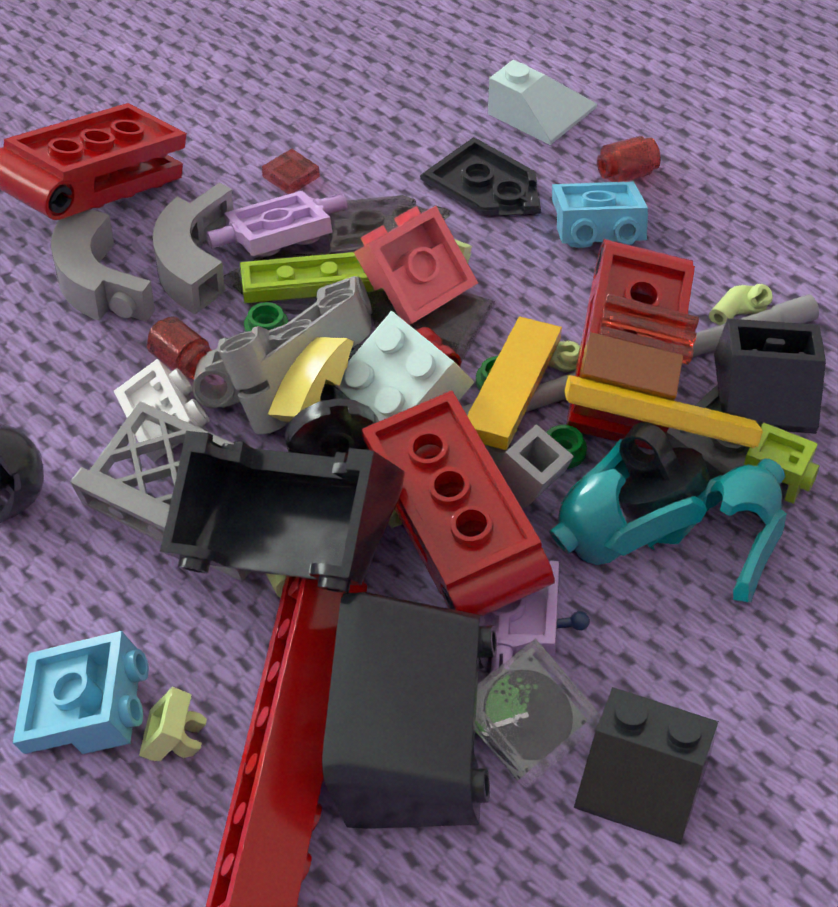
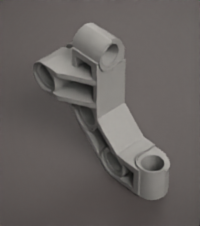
M353 276L319 288L317 290V302L283 326L271 330L257 326L252 328V331L237 334L229 339H220L218 348L207 352L197 363L192 387L196 400L205 407L224 408L241 402L256 434L271 433L287 425L289 422L280 421L268 415V412L283 378L300 353L316 337L348 338L354 341L353 348L370 335L372 308L361 278ZM212 374L219 375L226 382L222 385H211L206 382L204 377Z

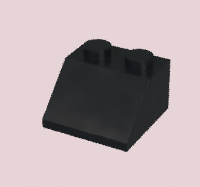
M612 687L594 734L574 808L681 845L711 756L719 721Z

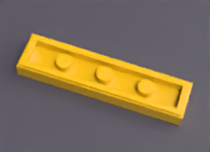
M518 317L467 415L484 445L503 450L508 449L561 340V326Z
M568 375L564 390L568 403L751 448L759 446L763 432L755 420L573 375Z

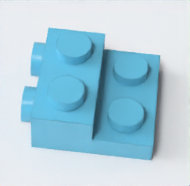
M634 181L552 184V202L557 212V231L562 243H568L571 247L585 248L592 246L593 242H603L604 239L627 245H633L635 241L647 240L648 207Z
M118 631L29 653L13 744L23 754L71 743L82 754L131 744L132 728L140 726L143 721V708L137 697L138 682L145 681L149 675L148 661L143 651L137 649L123 631Z

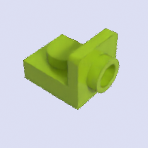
M763 422L761 426L763 432L759 446L749 448L744 465L756 466L765 458L777 462L785 473V479L782 482L789 485L784 501L794 504L800 490L810 492L817 477L820 465L813 463L818 443Z

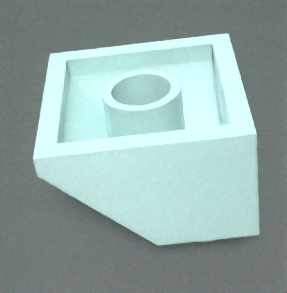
M515 60L509 62L489 78L488 114L549 145L553 144L597 108V103L545 74Z

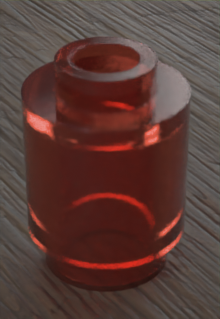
M636 136L603 145L600 155L597 157L599 174L604 179L608 178L610 182H626L648 176L660 166L661 156L659 147L653 138H644L643 136Z
M174 316L156 322L148 334L147 349L149 353L172 371L178 368L190 379L195 377L199 360L207 352L212 351L209 342Z

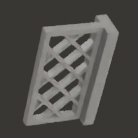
M139 401L91 469L87 470L81 467L70 483L82 504L162 542L172 494L154 498L147 494L145 483L172 476L175 485L180 461H175L172 446L184 442L186 431L209 432ZM145 419L160 425L163 436L136 443L135 433ZM212 434L213 442L221 446L223 443L234 444ZM166 448L169 464L142 471L139 455ZM128 458L133 459L135 474L118 479L106 475L115 462ZM210 565L242 582L251 572Z

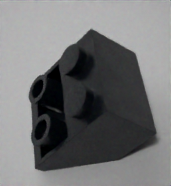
M727 318L714 352L721 412L755 420L760 427L764 422L787 432L816 434L819 429L826 367L820 325Z

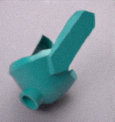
M623 439L616 443L599 464L570 488L561 502L558 524L549 531L552 539L566 554L574 551L582 560L595 565L611 563L619 556H625L664 535L699 523L707 511L703 500L693 496L655 510L627 524L620 509L618 498L620 489L626 482L625 479L630 476L619 450L620 442Z
M768 458L762 459L756 466H739L723 476L720 475L711 479L706 489L697 497L703 500L707 511L722 501L720 511L726 515L731 516L738 511L749 510L757 513L766 524L765 528L756 536L742 571L736 579L737 582L733 589V600L752 602L763 569L784 531L787 513L782 510V492L779 484L785 479V473L777 462ZM696 524L664 535L648 543V546L655 550L653 547L655 543L679 544Z

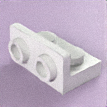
M156 359L114 390L127 418L139 401H142L208 432L205 424L210 421L209 417L195 399L191 400L188 395L193 391L188 379L178 368L171 372L159 359ZM145 419L135 433L138 442L163 436L160 425ZM166 448L145 453V455L155 462L166 454Z

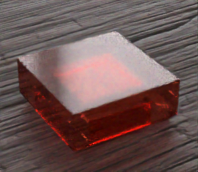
M292 148L262 166V176L287 194L295 193L320 177L319 166Z

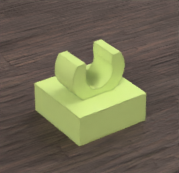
M172 686L150 709L139 756L152 761H161L171 750L178 756L186 758L194 756L201 749L202 743L189 738L185 733V730L199 732L207 722V719L202 714L188 711L192 694Z

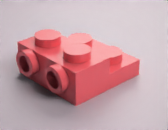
M417 206L394 218L398 226L387 232L384 225L362 236L360 239L364 246L354 251L374 290L383 288L398 316L409 325L478 284L437 206L422 213Z

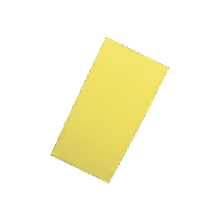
M316 337L300 353L287 371L275 394L268 415L280 421L290 422L301 410L320 402L324 384L340 386L343 374L348 366V359L354 341L348 338Z

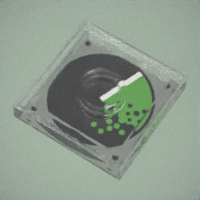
M536 638L478 684L475 731L516 781L525 789L597 728L601 718L598 711Z

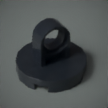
M324 384L320 402L301 410L289 422L285 432L287 450L290 453L335 457L336 452L348 455L349 448L369 450L364 441L362 429L379 422L378 417L369 406L356 400H349L345 394L334 386Z
M647 422L637 423L620 442V454L630 474L625 479L626 482L621 487L618 497L620 508H622L626 517L638 519L668 504L674 503L682 497L683 499L693 496L698 497L706 489L710 480V474L702 454L693 448H672L668 437L658 426ZM635 439L645 441L652 447L654 453L651 455L644 453L637 447Z

